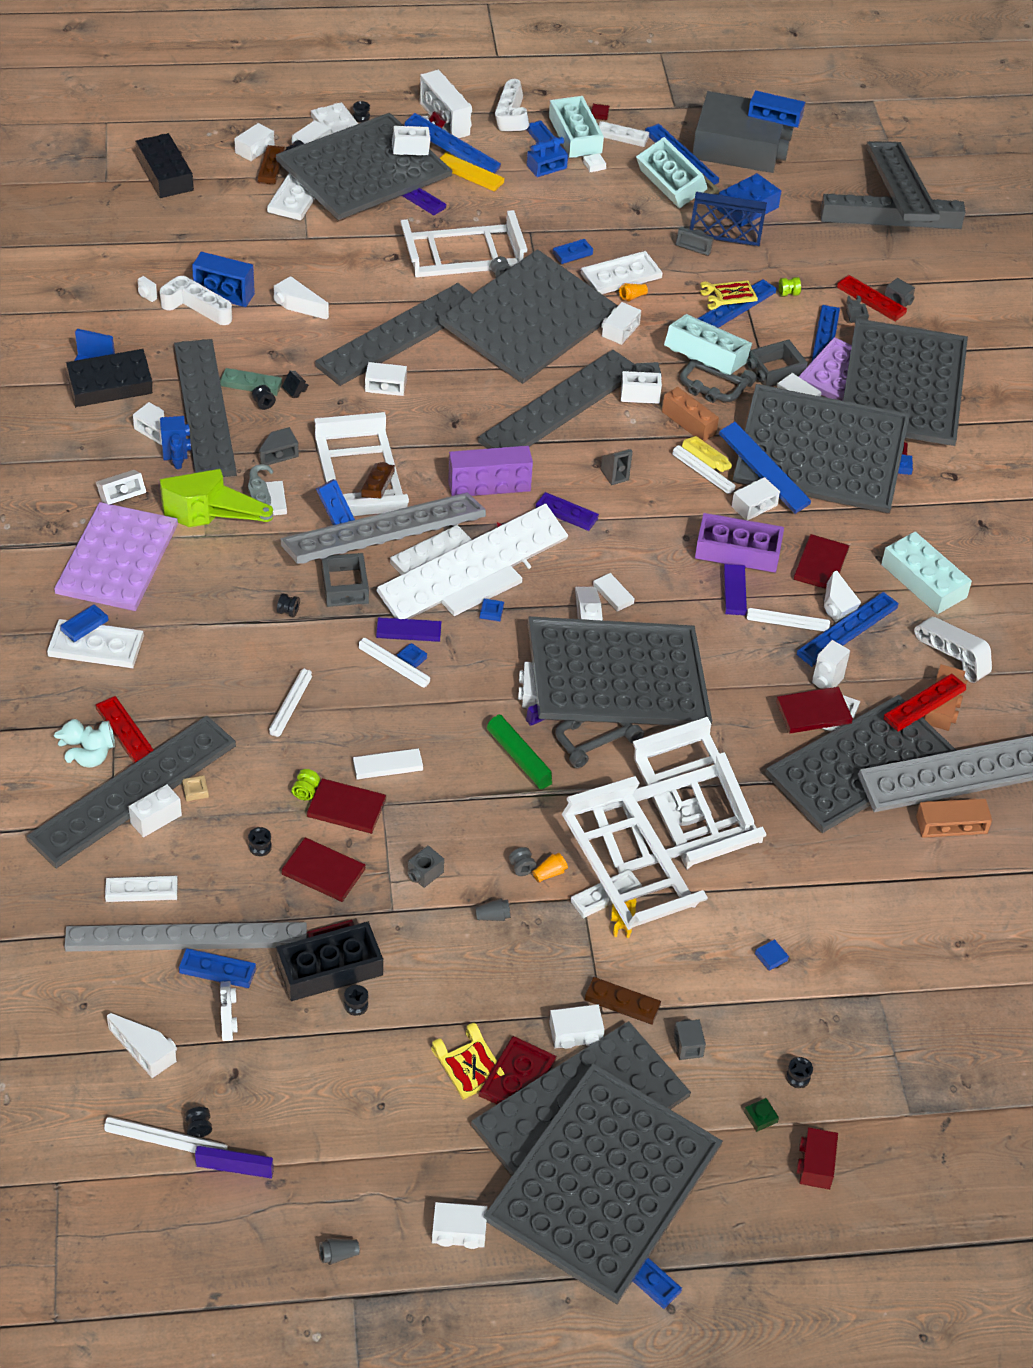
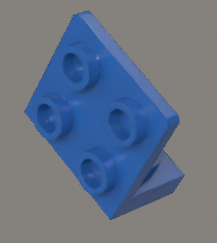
M76 329L75 336L78 355L75 360L115 354L112 336Z

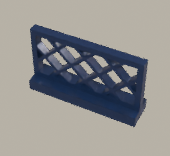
M696 192L690 230H694V225L701 220L706 227L704 232L708 231L710 233L708 236L714 237V240L760 247L767 202ZM698 204L706 205L709 212L700 217L697 212ZM721 207L724 208L727 214L718 220L713 211ZM735 210H741L745 217L736 223L730 214ZM711 213L717 222L707 227L702 219ZM753 213H760V222L753 225L748 217ZM729 216L734 225L725 230L720 221ZM747 219L752 227L743 233L738 224ZM716 224H719L724 231L719 236H714L710 231ZM736 226L742 235L733 239L727 232ZM752 229L758 234L757 242L749 241L745 236Z

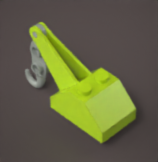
M265 464L255 465L251 468L248 483L251 497L224 486L221 469L160 479L164 516L177 518L178 523L187 527L210 524L215 517L269 522L273 519V507L270 506L271 496L266 482L258 476L257 472L267 470L272 474L273 470Z

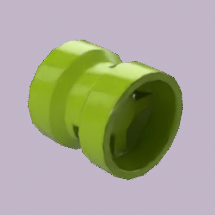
M793 277L792 279L780 278V296H788V294L793 296L800 295L801 281L799 277Z
M310 769L300 770L297 781L292 787L293 795L300 800H311L315 793L314 788L320 782L319 775Z

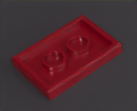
M810 534L795 572L794 580L826 589L827 582L833 572L837 571L840 574L850 545Z
M839 686L777 696L776 702L789 734L852 724V715Z
M322 778L308 808L307 817L372 834L386 802V794Z
M305 837L281 871L282 875L343 902L365 871L366 864Z
M512 1036L479 1091V1097L496 1105L548 1073L555 1063L557 1056ZM501 1067V1069L504 1072V1075L494 1079L495 1075Z

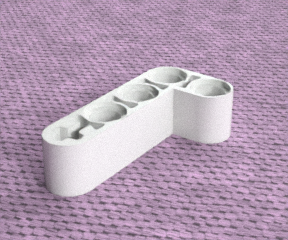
M511 79L506 82L495 111L497 126L500 131H522L529 127L527 110L524 107H520L523 92L521 82L518 79Z
M177 276L160 288L161 307L165 310H174L181 304H185L220 325H228L232 322L231 302L186 276Z
M930 617L915 627L914 632L919 641L962 661L963 670L966 671L964 676L969 682L976 683L991 672V648L985 640L936 617Z

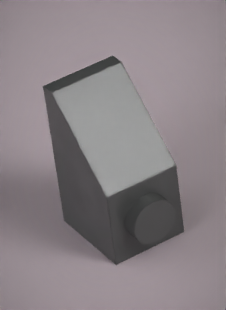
M290 427L273 431L269 434L259 450L260 464L271 465L299 457L298 441Z
M631 449L602 456L601 471L611 486L629 481L633 452Z

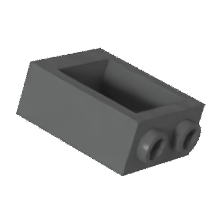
M790 340L752 349L747 359V366L755 373L757 380L763 385L770 387L777 385L778 382L791 373L799 377L808 364ZM783 358L788 365L768 371L764 363Z
M363 553L330 555L322 559V575L327 607L369 604V586ZM360 571L361 584L331 586L329 572Z

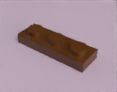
M267 145L258 174V182L276 184L281 164L276 160V154L284 152L285 147Z
M386 462L375 463L361 489V497L382 499L395 473V465H390Z
M593 977L585 994V1001L651 1025H653L661 1006V1001L596 977Z

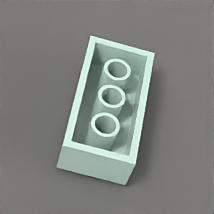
M577 96L550 100L549 119L558 136L564 138L563 146L569 158L602 153L604 135L584 97Z
M665 137L636 156L640 170L679 209L693 200L696 192H704L708 189L704 175Z
M685 314L669 325L664 345L674 352L685 354L690 359L703 362L705 366L714 367L723 374L731 375L747 363L752 343Z
M916 531L885 548L881 565L936 614L967 598L972 580Z

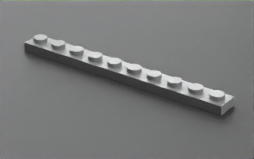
M307 922L66 926L65 952L184 950L186 948H276L280 945L306 939Z

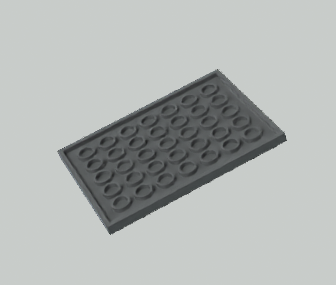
M390 112L276 154V160L337 220L452 176V169L430 149L428 155L393 154V127L404 125Z
M537 249L439 317V324L524 384L601 327L603 320L608 318L612 310L617 308L618 305Z
M856 318L843 401L910 414L905 438L955 446L968 336Z
M756 384L745 432L807 497L890 513L910 414ZM738 456L733 482L750 485L752 482L760 480L761 478Z
M528 617L527 624L539 719L684 725L708 717L712 724L694 625Z
M592 1064L485 1213L484 1219L491 1226L618 1305L722 1146L723 1141L597 1065Z

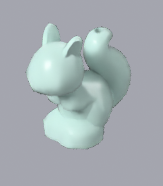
M72 719L54 734L55 738L60 739L58 742L60 747L67 744H82L83 749H69L65 753V760L71 763L75 759L79 765L87 768L102 764L106 759L108 750L115 748L114 733L109 721H103L98 730H93L91 726L84 728L79 720Z

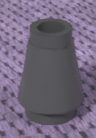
M500 898L477 906L476 914L478 921H505V919L511 918L508 899L502 900Z
M326 1238L325 1241L319 1243L321 1262L328 1263L329 1265L357 1256L360 1253L357 1239Z

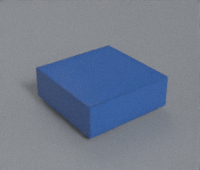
M484 598L480 619L501 622L504 601Z
M410 643L397 654V657L416 668L427 659V653Z
M775 939L755 951V955L768 971L787 962L789 958L788 954Z

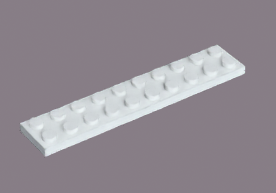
M544 504L379 586L376 591L394 618L411 619L442 603V598L509 565L513 567L523 562V560H527L567 539L568 534L547 504Z

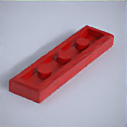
M850 275L843 278L837 284L838 289L855 299L857 296H860L862 303L895 322L906 314V307Z
M951 673L884 714V720L899 732L966 691V684Z
M116 696L96 704V710L104 721L110 722L115 737L134 764L154 751Z

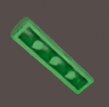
M498 714L493 717L487 724L489 733L539 789L552 785V771L502 715Z

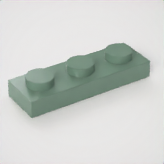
M230 368L225 369L220 380L223 387L251 392L260 385H266L274 396L278 395L282 385L281 377Z

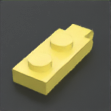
M697 436L683 441L682 447L711 468H716L720 472L732 468V464L728 461L727 457Z

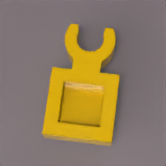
M636 898L625 902L632 916L636 913ZM612 903L611 921L617 922L613 929V935L617 937L618 930L624 929L627 933L626 938H629L632 929H627Z

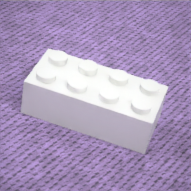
M439 70L421 74L420 104L430 116L434 111L440 114L446 121L442 127L443 130L457 138L469 136L472 126L471 104L463 98L462 94L455 89L454 85Z

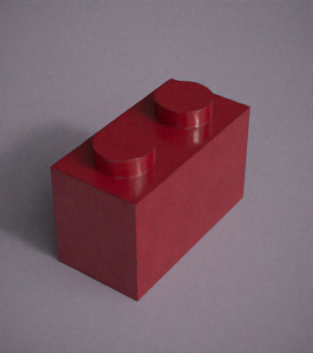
M808 1127L806 1137L801 1136L799 1151L803 1152V1159H798L796 1170L797 1174H801L800 1184L830 1190L835 1171L838 1142L837 1132Z

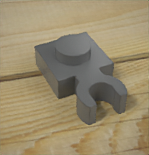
M850 296L847 297L846 312L850 322H855L856 318L868 320L869 318L866 305L860 304V296H857L856 300H852Z

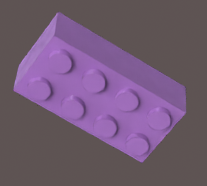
M529 446L449 452L448 483L451 496L467 492L471 496L531 491L533 461Z
M703 513L695 558L724 564L745 565L746 568L776 573L784 527Z

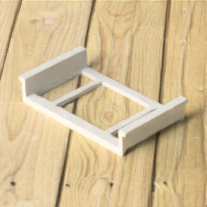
M514 210L507 211L506 224L411 233L408 220H401L415 277L492 271L490 264L498 255L490 233L507 232L515 258L507 259L511 267L523 260V254L527 252ZM474 234L485 235L492 260L441 264L434 238ZM428 239L435 265L419 267V257L414 240Z
M385 412L314 419L315 442L325 483L332 479L336 480L331 457L382 452L385 462L395 465L385 431ZM378 435L380 446L329 450L326 440ZM396 467L390 481L392 489L386 490L382 499L361 497V492L343 494L353 516L380 514L408 507L409 498L407 494L403 495Z
M708 717L633 741L635 747L634 761L646 786L710 764L715 765L716 755L719 752L710 736L711 723ZM702 740L709 757L658 774L654 773L647 758ZM665 794L652 797L675 847L688 843V840L710 833L707 825L683 834ZM735 816L715 823L718 830L738 824ZM751 824L749 832L687 852L680 857L687 870L694 864L758 842L762 843L763 837H766V832L763 827L756 828L755 824Z
M725 752L716 755L715 765L638 788L633 793L634 798L638 802L691 785L711 835L666 849L671 859L749 832L750 825L754 824V819ZM717 776L739 824V827L720 833L698 782ZM623 801L593 810L599 828L609 825L604 812L623 806L627 819L632 818ZM637 825L632 826L631 829L642 857L624 863L613 834L610 833L603 836L614 867H617L619 874L628 869L634 871L659 863L654 854H649Z
M636 776L567 797L568 805L562 813L628 930L690 907L695 908L698 903L708 898L704 890L691 894L633 796V793L640 784ZM623 801L632 816L630 819L584 833L575 815ZM637 825L668 879L620 895L589 840ZM673 886L679 896V899L635 913L634 916L631 915L625 904L626 901Z

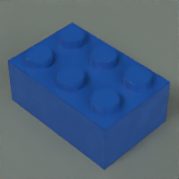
M756 173L720 191L719 195L767 202L765 212L767 214L779 208L781 190ZM717 208L723 215L727 214L724 208ZM735 210L730 214L736 223L745 217L741 210ZM753 213L748 218L752 222L760 218L761 214ZM745 219L742 222H740L738 226L742 227L748 224L749 222L747 219Z
M202 251L192 264L193 281L225 298L231 304L247 307L255 294L253 264Z

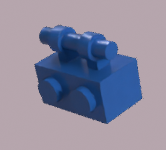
M553 137L549 141H539L531 146V151L527 153V167L536 177L567 169L568 153L560 146L564 144L563 137Z
M184 416L160 417L163 459L172 460L175 469H181L184 459H188L187 451L191 450L190 438L186 439V436H190L189 424H185Z

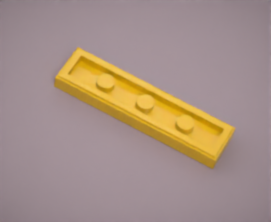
M445 153L440 157L452 169L453 174L494 192L504 183V177L453 155Z

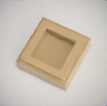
M205 775L183 779L182 784L186 801L209 798Z

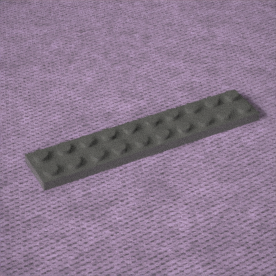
M867 141L866 148L903 221H923L927 223L939 221L940 213L901 142Z
M456 283L317 359L315 367L337 385L341 386L365 373L368 362L383 363L444 329L445 327L439 324V317L471 296L472 293L459 283Z
M213 339L175 342V353L187 424H189V438L195 473L221 469L223 477L237 476Z
M612 349L480 435L478 442L487 449L517 446L530 447L621 387L623 371H635V364Z
M205 716L28 834L27 841L57 869L129 820V805L167 784L173 790L183 783V779L192 777L236 747V741L213 720Z

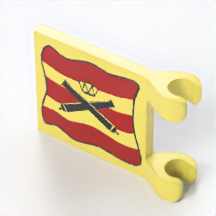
M748 280L720 284L701 283L702 288L707 287L705 290L700 291L703 296H707L712 292H715L717 297L713 295L708 296L709 302L714 301L712 304L707 305L710 310L725 304L757 301V296Z
M476 1023L467 1025L466 1035L471 1043L450 1053L447 1052L442 1039L434 1040L431 1047L432 1052L441 1062L463 1100L481 1090L497 1063L482 1038ZM501 1067L499 1068L494 1079L502 1075H505Z

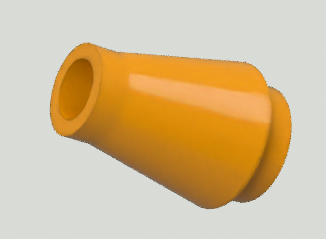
M624 283L619 288L621 299L626 301L646 295L648 292L646 284Z
M559 852L555 855L552 853L532 871V874L536 881L540 883L543 880L564 874V870L568 868V865Z

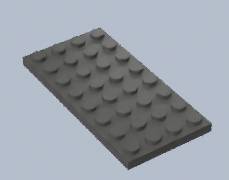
M897 695L852 720V724L841 726L766 768L765 775L824 833L871 806L858 776L860 769L957 750L923 717L899 732L884 720V714L905 702L900 695Z
M628 1021L601 1038L600 1041H596L473 1119L471 1126L510 1175L513 1176L592 1064L597 1065L670 1110L689 1098L691 1091Z

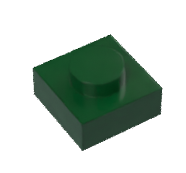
M767 1098L746 1106L744 1109L745 1115L756 1132L778 1123L779 1116Z

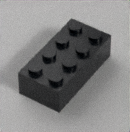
M169 133L135 141L137 159L159 198L194 191L193 173Z
M144 349L66 362L67 378L75 408L153 394L152 378Z
M369 921L276 947L277 965L290 1001L383 976L384 959Z

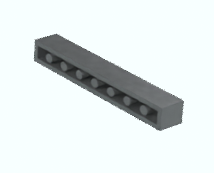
M823 194L820 209L821 222L962 229L966 212L964 201L936 199L933 202L940 213L939 221L931 223L923 221L906 222L903 221L892 197L856 196L851 194Z

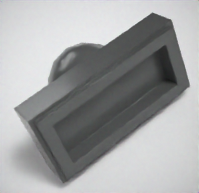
M680 227L675 245L709 256L714 237L706 235L701 229L690 230Z

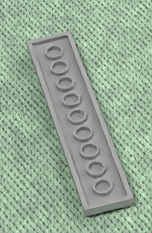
M467 492L281 538V546L297 564H303L310 560L324 559L330 555L344 554L350 550L364 549L370 545L383 544L386 541L399 540L410 535H420L426 531L439 530L442 527L458 525L465 521H475L486 516V509Z
M1033 736L860 769L858 776L873 812L1033 781Z

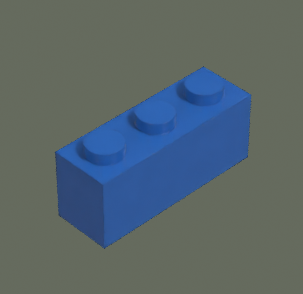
M755 90L750 101L748 116L798 128L803 117L805 102Z

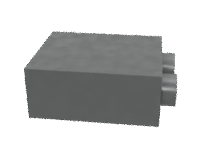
M707 91L695 132L693 155L701 161L774 173L776 161H786L794 127L748 116L751 98Z

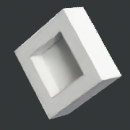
M600 154L583 157V163L589 172L606 169V162Z
M144 276L138 279L139 294L151 302L157 299L156 284Z

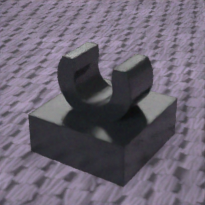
M290 370L282 387L292 397L298 398L301 392H306L309 385L305 384L306 381L296 371Z

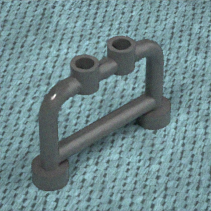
M690 359V362L680 374V381L688 387L690 394L697 396L699 393L705 394V399L711 403H714L716 400L732 402L741 395L747 386L751 387L757 380L755 373L750 370H745L740 377L734 374H723L718 369L705 366L703 362L696 359ZM697 367L739 385L731 394H723L718 388L706 387L701 381L689 380L687 376Z
M564 720V722L558 725L555 732L558 741L570 754V763L576 769L583 767L588 762L589 757L586 753L623 736L632 744L633 741L644 737V731L639 725L620 723L623 727L575 748L564 732L570 728L575 730L586 721Z

